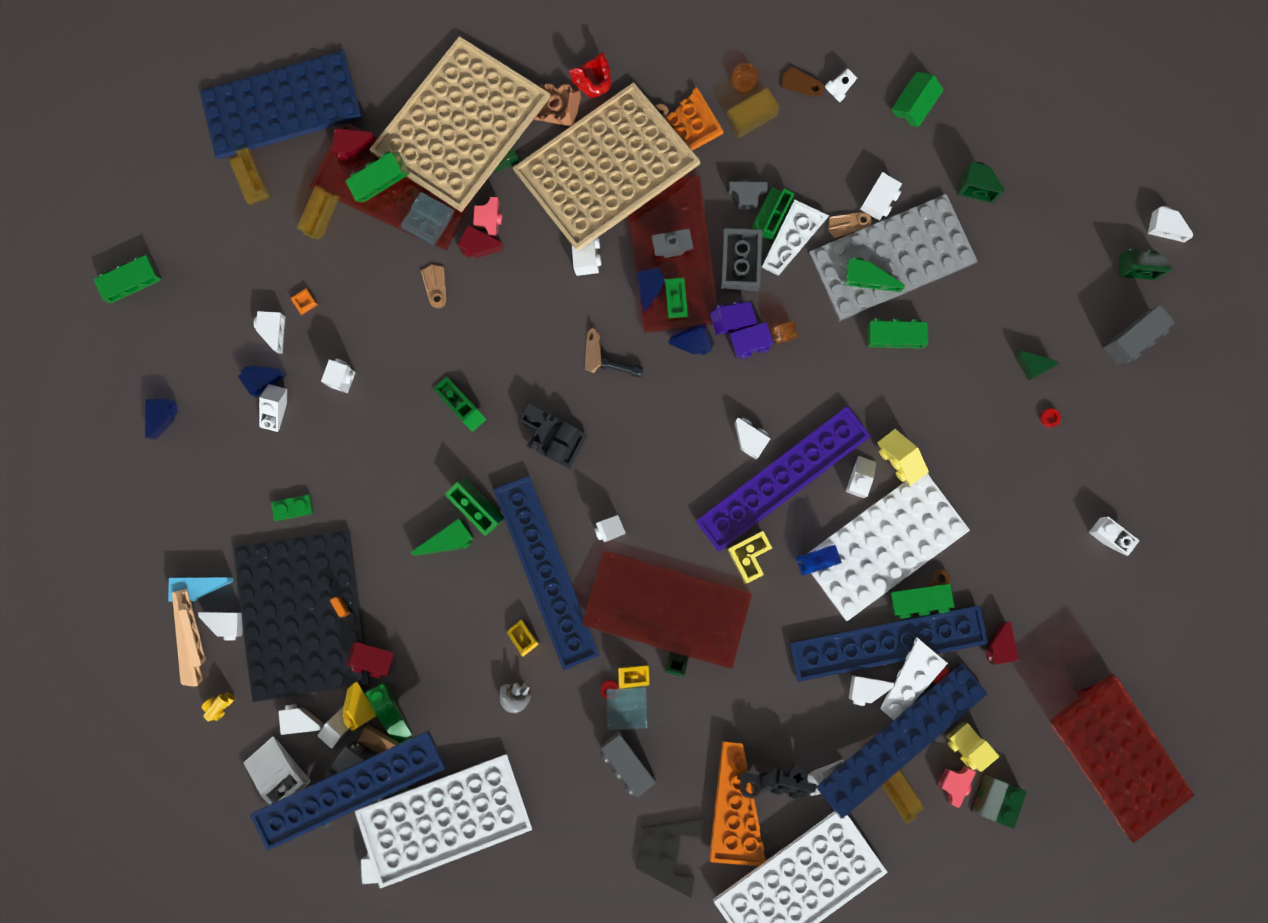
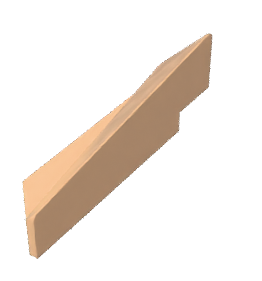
M188 589L172 592L180 681L182 685L195 687L203 681L200 666L206 661Z

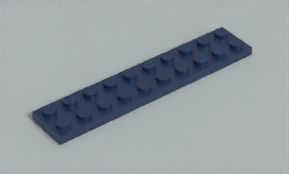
M530 476L494 489L562 669L566 670L599 657L597 647Z
M980 605L951 610L950 612L792 642L789 645L797 682L905 661L908 653L911 652L916 637L936 654L988 644Z
M960 663L817 784L816 789L838 817L843 819L984 698L987 692L965 665Z
M428 730L250 814V817L266 850L269 851L445 769L446 765Z

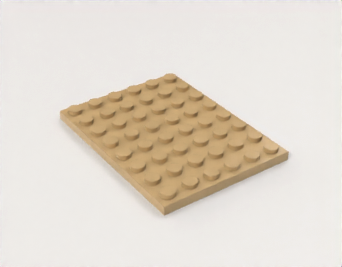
M459 36L369 150L378 158H381V155L388 151L400 154L410 173L407 175L408 178L462 212L549 100L550 93Z
M633 82L514 166L513 170L578 252L700 165V160Z

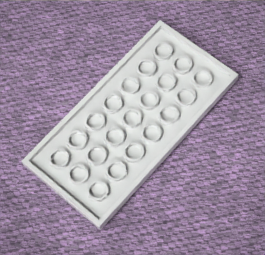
M926 474L911 486L906 481L801 557L800 560L845 621H848L970 530L930 476Z
M507 754L355 810L380 888L532 830Z
M834 811L714 898L713 902L728 923H819L885 875L887 871L848 815L840 819Z

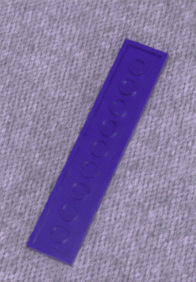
M847 406L695 522L716 550L720 552L871 436Z

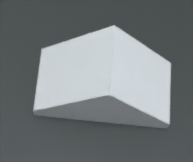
M343 707L326 722L318 734V737L331 749L350 729L346 727L343 721Z

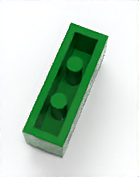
M388 151L383 153L379 160L366 164L365 169L352 173L351 177L346 180V183L355 201L366 202L410 173L400 154Z
M141 255L134 258V261L128 264L118 265L113 271L101 273L99 277L93 280L102 299L111 304L162 279L154 261L147 255Z
M875 318L867 324V347L925 348L928 345V322H922L921 319L903 322V319L884 321L882 318Z
M466 477L457 481L445 494L484 536L491 533L504 520V516Z
M950 584L890 592L893 613L895 616L899 615V619L909 618L911 613H918V616L930 615L932 610H938V613L950 612L949 608L954 607Z

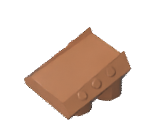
M552 84L540 85V88L550 93V98L535 116L534 120L568 126L574 125L581 100L580 91L573 90L571 86L565 84L560 87H555Z

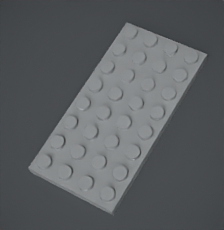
M947 194L808 253L839 321L978 262ZM853 257H861L864 261L871 262L905 284V287L901 292L844 286L846 263Z

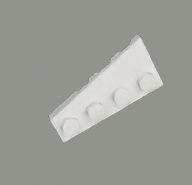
M794 200L762 268L779 276L825 222L828 215Z
M916 637L911 652L908 653L902 669L899 670L896 676L897 679L894 687L889 690L880 707L881 710L894 720L914 703L948 663Z

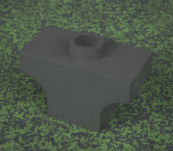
M750 179L743 180L742 182H729L728 195L736 198L738 209L756 210L758 198L766 195L768 182H753Z
M690 229L652 236L655 256L668 258L683 255V252L693 249Z

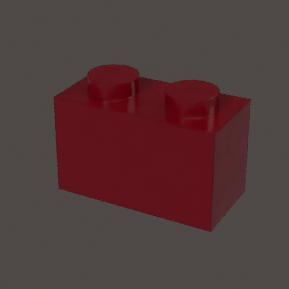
M353 642L346 666L351 667L350 671L362 673V670L370 672L369 676L380 679L381 676L388 675L394 653Z

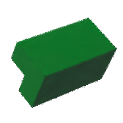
M916 72L891 110L896 117L905 118L910 126L919 127L944 89L934 74Z
M772 187L751 229L762 230V237L772 241L795 193L786 189L780 191Z

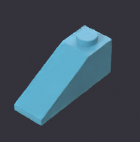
M169 578L168 602L173 601L172 592L188 589L190 600L196 601L233 582V578Z

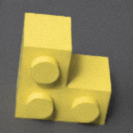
M896 429L877 442L880 447V455L883 459L890 460L892 466L897 470V477L902 482L906 481L911 486L929 472L918 447Z
M764 531L727 549L745 584L764 575L755 557L772 549Z
M964 721L946 735V738L949 740L947 743L954 752L958 751L962 756L960 758L961 761L972 770L976 769L982 772L999 757L988 742L981 739L972 727Z

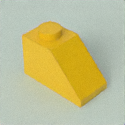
M357 682L347 689L342 711L344 724L351 731L377 716Z

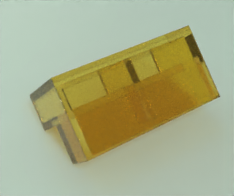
M767 87L729 109L727 117L732 123L733 132L739 138L776 117L780 106Z
M248 148L237 151L238 157L229 160L246 203L250 206L270 198V192L254 154Z
M315 185L297 229L313 239H322L340 196L321 186Z
M900 770L880 786L901 820L906 824L916 819V814L925 809Z

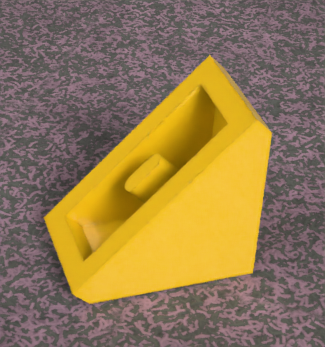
M522 620L507 631V634L522 656H525L540 644Z
M649 666L618 667L619 688L649 685Z

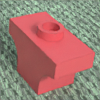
M490 197L486 205L475 206L474 208L475 229L487 231L488 235L494 239H498V225L502 224V213H499L500 202L498 197Z
M965 766L959 771H951L945 768L938 786L946 790L948 794L947 802L958 808L960 807L964 797L971 790L970 784L976 773L975 771Z

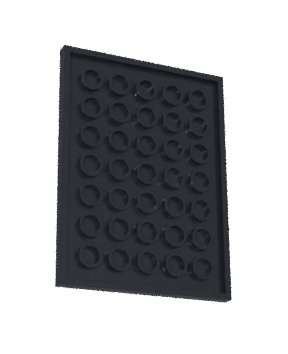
M350 530L233 548L252 702L346 688L356 682L359 685L370 684L369 672L363 670L362 673L350 671L351 667L346 666L352 643L365 644ZM335 597H341L350 614L345 617H339L330 600Z

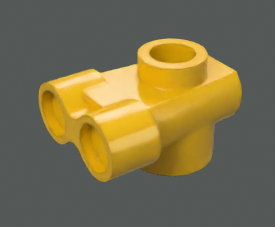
M227 692L225 695L220 694L216 699L214 697L208 699L201 707L205 711L203 717L207 721H217L225 714L223 710L235 700L234 695Z

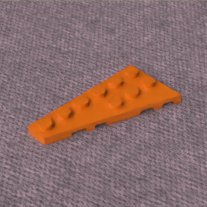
M697 87L687 99L680 103V106L674 112H671L665 118L692 151L724 134L723 129Z
M722 741L709 861L760 866L767 860L764 855L755 801L753 797L746 798L741 794L740 780H737V774L748 772L744 747L739 742ZM748 783L746 789L752 794L751 783Z

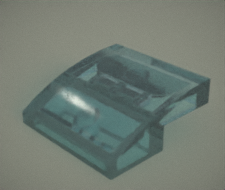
M421 192L411 205V211L401 223V228L434 246L449 223L454 210Z
M646 688L607 690L608 730L647 728Z

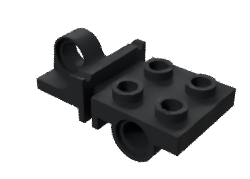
M528 403L519 421L535 429L526 447L533 449L536 445L538 446L535 450L536 452L570 469L588 435L556 417H553L552 421L549 420L551 414Z
M799 767L785 772L781 769L772 768L770 774L763 772L759 773V775L748 772L737 774V780H740V792L746 798L755 797L769 790L770 793L782 795V793L789 794L788 797L800 799L801 796H808V794L816 792L817 784L808 782L807 773ZM748 783H751L753 786V794H750L746 789Z

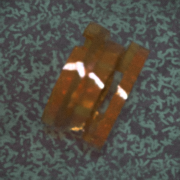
M742 63L736 66L731 76V85L734 90L740 93H747L754 89L758 80L756 68L749 63Z
M794 321L770 329V333L774 334V345L797 339L796 336L800 337L799 332L795 329L796 323Z

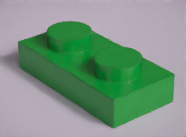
M684 278L665 279L668 318L687 317Z
M311 495L271 502L274 521L314 514Z

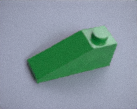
M853 257L846 263L844 286L901 292L905 287V284L871 262L864 261L861 257Z
M447 376L433 388L438 396L472 432L487 420Z
M458 519L411 553L413 556L458 550L460 548L464 550L472 544L471 540L474 537L463 521Z
M387 682L365 693L374 712L392 739L400 742L413 735Z

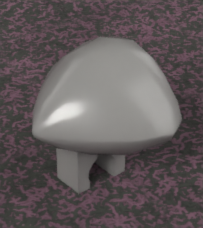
M524 682L521 687L518 683L514 685L504 684L500 687L499 699L505 711L516 714L527 706L532 696L528 692L530 688L528 682Z

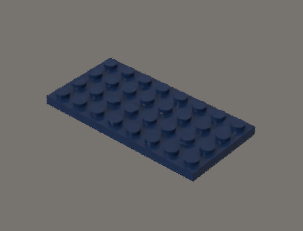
M343 50L200 91L214 155L217 160L362 118L346 55Z

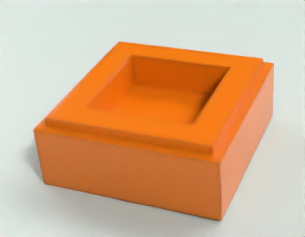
M307 288L290 298L301 315L318 305Z
M335 597L330 600L339 617H345L350 614L341 597Z

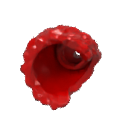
M605 53L598 54L581 67L569 70L573 84L577 85V88L590 98L598 97L606 93L610 88V67L608 60L605 58Z

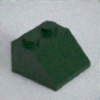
M975 161L971 162L962 173L957 195L994 204L1004 193L1005 188L990 166L985 165L983 162Z
M1132 248L1127 249V251L1120 255L1118 277L1156 281L1170 273L1172 268L1165 254L1158 253L1155 250L1139 252V249Z
M983 774L971 812L1015 829L1027 791Z

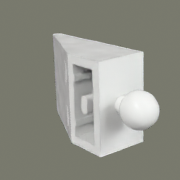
M274 736L243 762L260 795L268 805L300 791L310 782V779ZM281 792H285L283 797L280 795Z

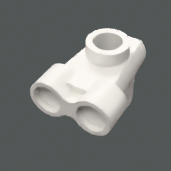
M847 68L834 81L830 80L824 87L841 102L846 97L845 93L857 77ZM845 76L849 78L847 84L842 83V78Z

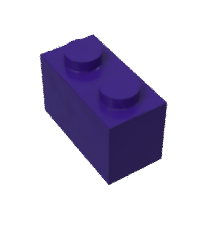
M737 301L730 306L721 304L716 306V310L710 313L716 335L739 331L757 324L751 302L743 303V301Z
M766 322L729 334L735 358L746 359L752 356L751 353L757 351L759 354L765 353L773 345Z

